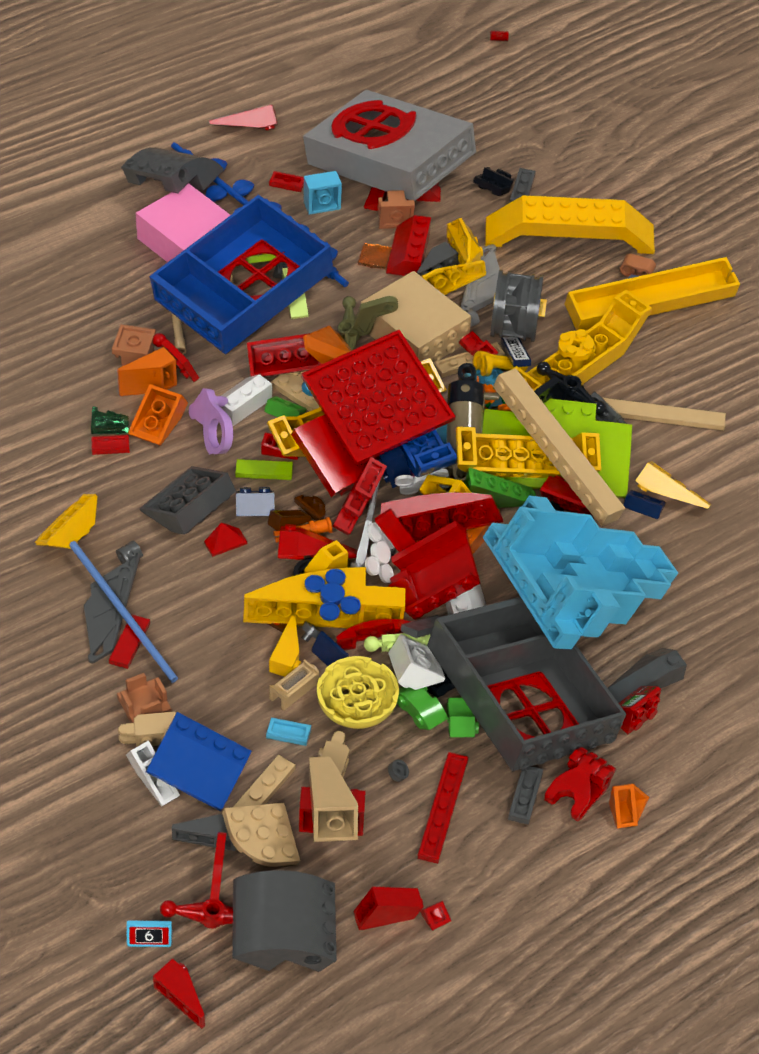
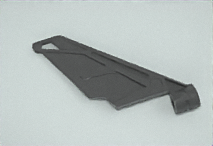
M131 541L116 550L117 557L122 565L103 576L125 608L140 558L143 557V553L135 541ZM96 581L90 584L91 596L84 604L91 652L88 655V660L92 664L113 652L123 620L121 614ZM103 645V652L96 656V652Z

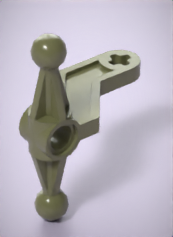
M351 296L345 297L342 302L345 313L343 320L338 325V331L348 346L354 350L357 340L361 336L370 334L376 317L395 312L398 309L397 298L385 296L362 303L355 316L353 308L356 306V300Z

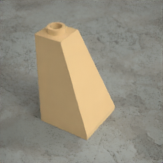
M309 757L314 842L358 840V803L331 757Z

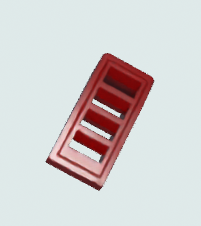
M270 433L264 434L261 444L262 455L298 460V457L283 456L279 447H276L278 445L273 435Z

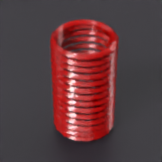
M491 30L490 40L508 42V31Z

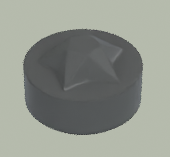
M397 759L389 764L388 772L393 780L401 782L409 776V768L404 761Z

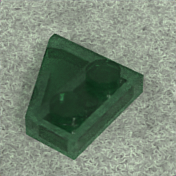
M92 406L91 434L129 433V416L116 414L109 410L106 413L100 412L98 407Z

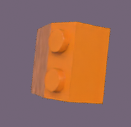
M149 384L127 434L161 446L182 418L188 404L187 400L181 394Z

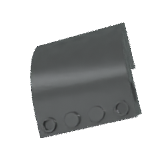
M157 147L142 149L121 166L128 183L141 185L147 177L161 181L165 191L179 193L188 183L196 189L204 190L223 171L222 166L212 159Z
M286 870L261 871L236 877L233 880L232 958L268 971L284 960L318 972L337 961L335 883L311 874Z

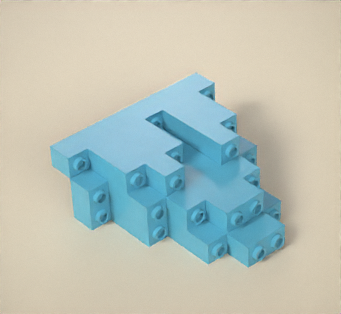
M529 495L509 524L491 523L483 536V539L553 648L572 649L581 636L599 637L609 623L626 625L645 598L662 599L678 575V571L660 546L643 545L633 531L599 528L593 517L589 514L556 511L546 497Z

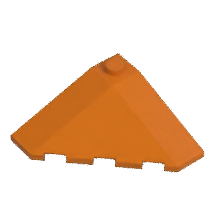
M330 325L303 336L305 350L321 364L352 351L341 335Z

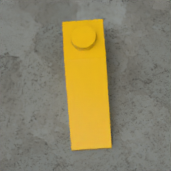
M291 615L269 659V672L283 677L287 676L302 663L299 660L296 618Z

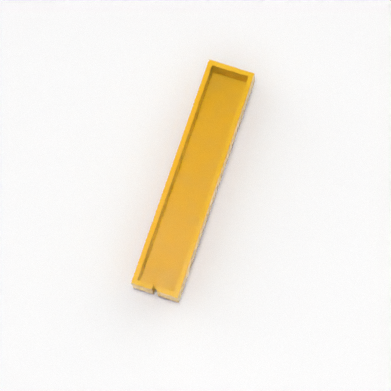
M724 257L568 292L565 306L576 331L579 329L588 330L602 319L614 301V297L624 290L629 291L651 306L652 311L650 315L734 297L740 283L735 273L732 272L733 269L728 258Z

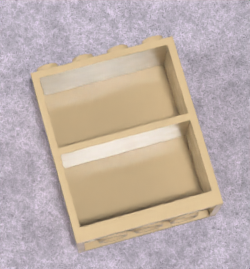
M415 271L361 301L362 304L385 296L397 298L398 309L395 312L376 317L369 335L377 340L400 329L420 362L431 358L433 363L441 360L449 353L451 354L461 347L458 342L470 333L471 315Z

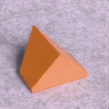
M633 783L612 786L609 805L616 828L638 826V821L649 799V796Z

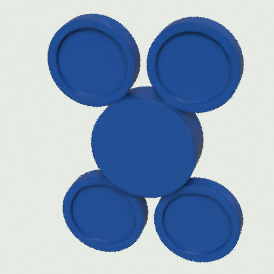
M331 569L326 573L325 580L327 584L318 575H311L305 580V588L309 592H321L320 598L324 604L321 605L319 614L327 621H333L339 617L340 609L338 605L346 614L357 613L361 606L359 599L356 597H344L345 591L341 585L344 584L346 576L339 569Z

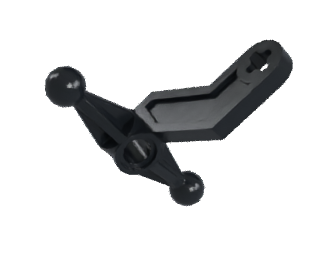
M540 362L537 365L539 375H547L550 378L549 381L534 391L543 403L551 398L567 401L576 400L585 403H595L596 415H601L606 411L605 403L595 401L585 390L579 377L574 375L565 376L553 371L547 362Z

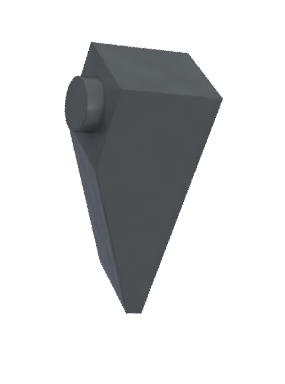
M222 814L172 825V840L216 848L218 832L227 833L225 849L236 850L229 838Z

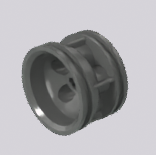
M499 269L492 314L491 337L499 334V338L509 336L523 338V341H526V338H531V342H535L544 275H540V278H535V274L529 276L513 274L511 271L505 274L503 270Z

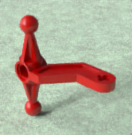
M218 832L210 899L205 902L176 905L174 901L166 900L160 906V912L164 917L170 918L177 914L200 922L209 929L233 924V907L225 905L219 900L227 833Z

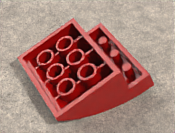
M325 415L295 428L291 433L292 437L331 498L337 494L343 496L350 492L367 462L358 466L355 465Z

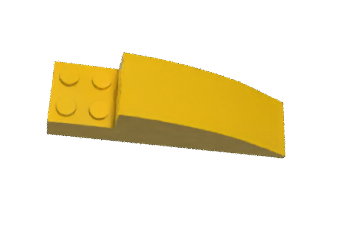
M366 567L337 568L342 570L346 576L344 584L341 585L345 591L344 597H356L359 599L361 606L357 613L346 614L338 605L340 609L339 617L333 621H327L319 614L320 607L324 604L320 598L321 592H309L305 588V580L311 575H318L327 584L325 580L326 573L331 569L304 573L284 578L244 594L243 622L287 624L291 615L296 618V625L303 626L305 621L317 627L350 628L354 625L377 619L403 620L405 588L366 586Z

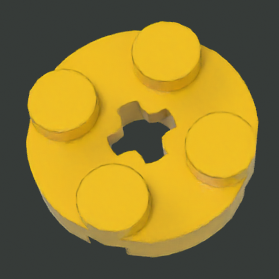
M579 329L560 335L558 351L564 358L568 356L572 358V361H583L591 356L594 350V340L587 334L586 330Z

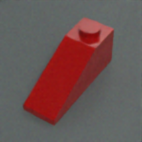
M172 958L153 975L154 988L203 1029L205 1027V1015L189 971L183 963L178 964Z

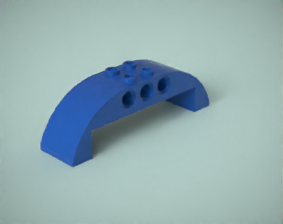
M436 429L400 446L410 470L416 477L430 474L454 465L457 462V455L450 442L444 444Z

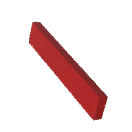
M448 752L417 859L436 864L439 863L469 757Z

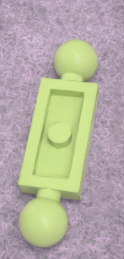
M400 633L426 646L431 635L415 638L408 634ZM400 634L382 635L379 640L374 636H369L364 641V648L369 652H375L381 647L382 652H389Z

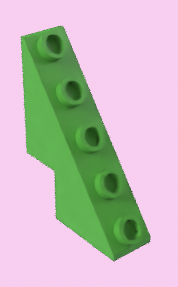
M468 468L464 484L472 493L492 495L498 508L521 507L529 495L536 496L535 491L531 487L473 468Z

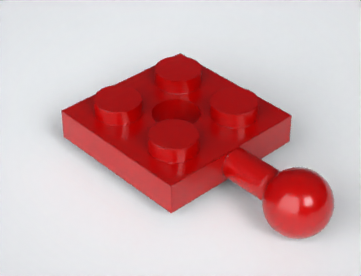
M157 333L153 336V344L159 348L165 347L176 359V369H180V373L184 378H190L193 382H196L199 376L189 360L164 334Z

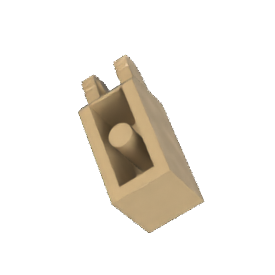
M164 712L137 715L134 718V723L121 724L118 727L120 734L119 742L123 744L136 743V747L149 740L151 746H159L176 713Z
M339 730L334 732L331 742L326 741L324 748H320L318 757H331L343 778L349 763V748L345 745V733Z

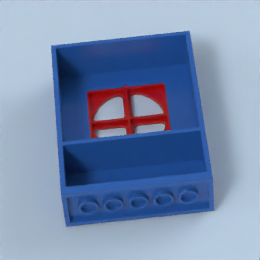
M257 195L149 277L154 299L221 352L227 354L332 272L333 259L331 246L327 242L322 241L315 233L308 231L304 225L297 223L291 216L283 213L279 207L272 205L269 200ZM257 254H273L276 256L261 269L255 268L245 260ZM280 262H284L288 267L287 276L277 284L265 274ZM237 265L243 266L253 274L239 286H235L230 282L231 274ZM257 280H262L271 287L269 291L262 295L250 296L243 292Z

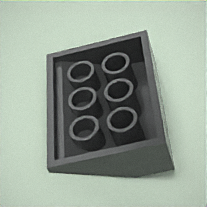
M191 466L140 507V510L171 532L187 534L197 523L202 522L209 513L215 511L221 503L227 501L236 490L228 472Z

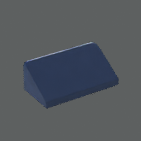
M630 490L626 495L623 506L626 509L658 519L666 502Z
M323 631L319 633L311 650L327 666L339 659L349 657V654Z

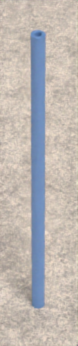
M71 542L69 544L70 548L172 683L178 680L177 675L77 542Z

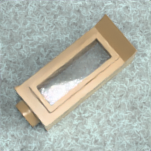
M303 660L301 665L278 683L270 685V700L274 701L277 697L281 698V709L283 711L317 685L319 670L315 665Z

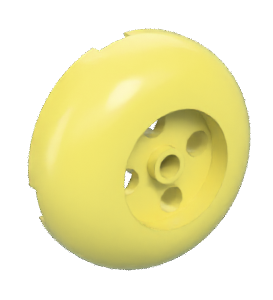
M351 656L339 659L325 668V672L318 679L317 699L319 705L328 718L343 727L364 729L378 725L390 716L398 702L399 685L393 672L383 663L380 665L371 661L372 658ZM344 690H348V691H349L348 694H343L342 692H343Z

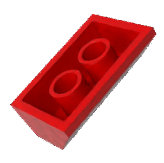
M549 475L540 489L541 497H546L549 501L552 500L558 503L564 510L572 513L589 514L593 517L564 478Z

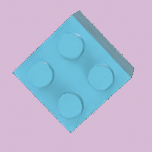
M337 171L304 176L303 202L309 215L341 209L342 183Z

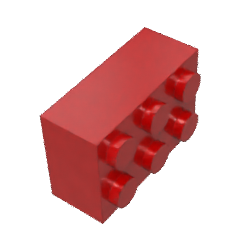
M310 786L301 787L299 832L313 833ZM351 789L350 791L358 803V836H363L366 791Z

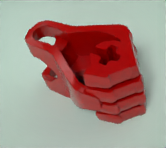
M580 747L569 757L567 764L569 770L555 778L547 789L544 800L550 804H555L561 797L573 798L575 804L571 809V818L580 821L606 792L616 768L612 765H607V761L603 758L597 759V754L593 752L588 753L587 749Z

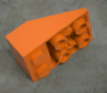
M165 347L117 369L120 396L145 394L149 384L166 390L177 385L176 359Z

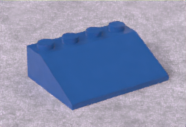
M177 712L161 740L146 773L222 811L252 751Z

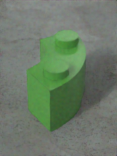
M400 687L397 704L402 710H405L412 716L415 725L419 729L430 730L449 719L436 697L431 698L428 694L427 687L417 690L410 687Z
M448 698L447 716L449 719H447V722L449 723V737H475V734H479V722H475V716L463 698Z

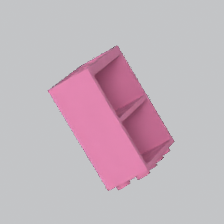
M188 183L179 193L171 192L136 212L137 239L166 262H169L228 218L230 214Z

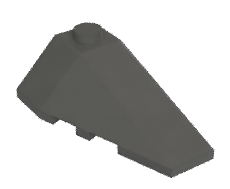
M661 648L646 654L611 684L608 690L619 703L640 686H659L663 688L684 679L687 664L676 650Z

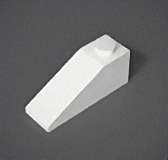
M148 740L132 749L126 756L136 774L158 803L163 806L179 797L180 794L175 787L146 773L155 754Z

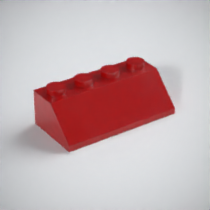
M414 215L397 225L386 270L387 274L405 276L412 271L417 273L424 262L430 235L431 217Z
M307 334L247 342L251 376L260 374L262 377L307 371L321 365V363L305 350L303 336Z

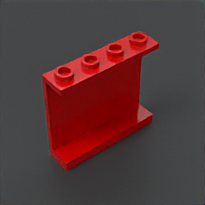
M456 520L391 557L392 563L401 572L407 569L411 574L419 600L405 607V612L414 620L481 584L466 529Z

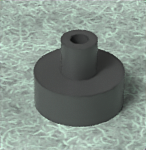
M305 621L301 627L305 633L301 638L307 642L311 637L317 639L321 631Z

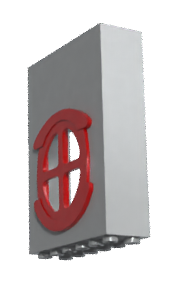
M364 90L303 136L309 165L329 172L337 171V174L386 192L404 190L405 198L414 201L476 153L473 123L369 90ZM365 125V127H363V128H362L361 130H359L357 133H353V132H355L357 129H359L361 126ZM373 128L389 133L379 137H363Z

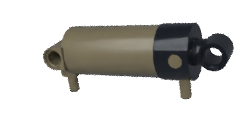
M470 363L460 365L458 368V380L451 382L448 386L447 404L456 417L454 421L447 424L446 443L450 442L456 455V427H475L476 433L482 434L485 400H500L498 393L485 392V386L476 381V368ZM465 373L471 374L470 377H464L463 375ZM457 462L445 468L449 472V477L465 481L467 473L458 468Z

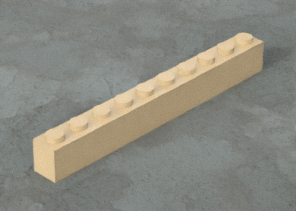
M515 368L499 374L493 385L496 392L505 401L506 405L512 410L601 527L619 520L625 510L623 504L519 371Z

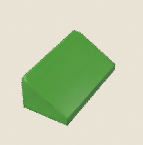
M277 396L268 399L265 406V412L276 417L283 415L285 417H296L307 411L305 407Z

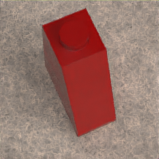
M372 887L353 912L358 929L365 930L412 920L424 906L418 888Z

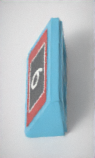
M127 921V946L171 947L172 921Z

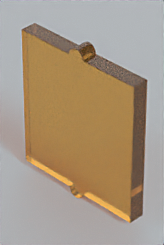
M364 243L358 265L386 269L392 247Z

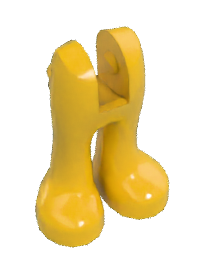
M477 351L472 361V364L476 370H480L482 376H490L494 368L507 371L514 368L508 356L494 355L485 351ZM528 366L519 367V368L522 369L523 371H526L527 368H528Z

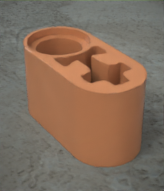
M627 254L620 266V272L628 277L631 274L638 276L647 275L654 272L656 264L652 259L635 254Z

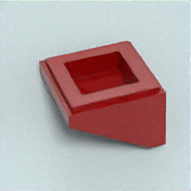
M443 901L420 911L431 930L451 922Z

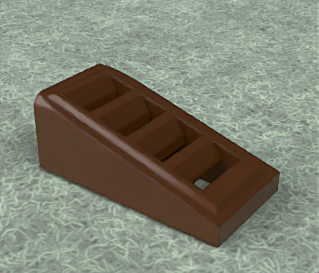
M272 510L269 514L268 525L276 531H280L281 526H285V524L297 526L311 521V517L301 510Z

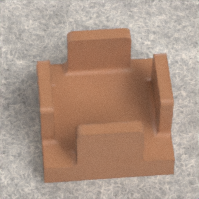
M404 190L388 191V201L382 202V197L378 198L379 229L396 228L397 225L414 216V200H405Z
M121 324L112 347V354L115 355V358L121 356V363L124 366L154 351L153 336L156 334V329Z
M145 673L127 679L126 690L117 693V698L131 723H134V718L137 715L172 712L167 701L166 689L159 677L147 681Z

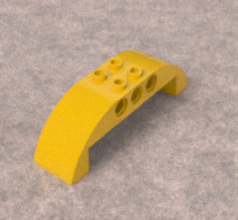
M456 427L457 466L466 473L468 468H473L497 477L548 478L549 475L552 477L555 475L562 477L532 436L478 434L475 427ZM582 432L571 438L597 472L601 471L599 433Z

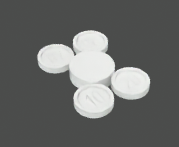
M440 469L427 474L449 478L447 469ZM401 475L395 478V484L400 486L401 494H415L419 491L427 475L421 477ZM438 484L442 489L451 487L449 485Z
M376 522L370 523L368 526V536L374 543L371 545V556L365 560L366 571L371 576L379 574L382 582L390 583V578L394 576L392 567L387 563L391 558L390 549L395 548V546L382 532Z

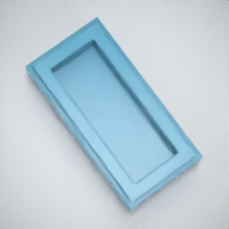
M271 718L266 738L307 746L311 725Z

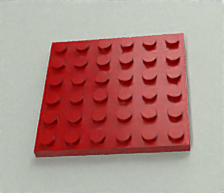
M400 329L301 374V378L356 466L367 462L370 457L375 458L454 421L456 417Z

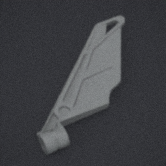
M494 244L482 248L483 257H481V260L485 262L486 275L467 284L460 308L471 315L470 328L480 322L476 311L494 302L500 269L495 255L496 246ZM489 250V253L484 256V252Z
M379 483L371 497L356 562H351L350 568L365 567L369 544L368 526L373 521Z

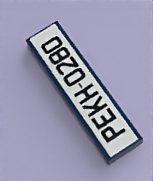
M501 338V344L513 367L531 366V358L520 338Z

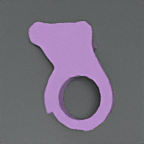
M203 388L196 400L189 406V416L192 420L196 419L203 425L204 443L209 455L225 454L232 446L233 426L228 414L220 407L225 406L228 403V399L223 396H216L212 389ZM218 422L220 423L222 429V439L220 445L217 440Z

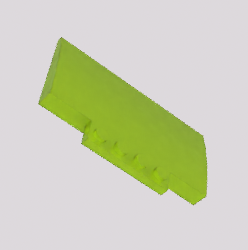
M558 399L546 401L544 405L570 438L582 432L599 433L601 471L598 474L617 498H626L629 480L632 424L595 421V403ZM493 409L484 410L482 434L531 436L513 412ZM500 477L533 489H541L547 479Z

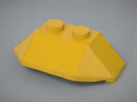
M459 218L451 223H447V240L450 246L458 252L459 264L481 261L483 249L481 246L479 247L477 237H474L464 220Z
M83 494L77 502L67 508L35 541L36 545L71 549L69 546L71 542L76 541L78 544V541L87 535L95 525L97 495Z

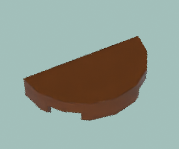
M299 495L294 498V502L315 521L324 519L326 515L325 504L320 498L314 495L312 497Z

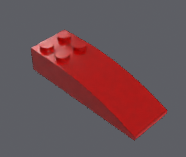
M434 493L381 503V514L391 508L415 540L424 539L455 520L466 530L488 526L491 523H503V518L492 495Z

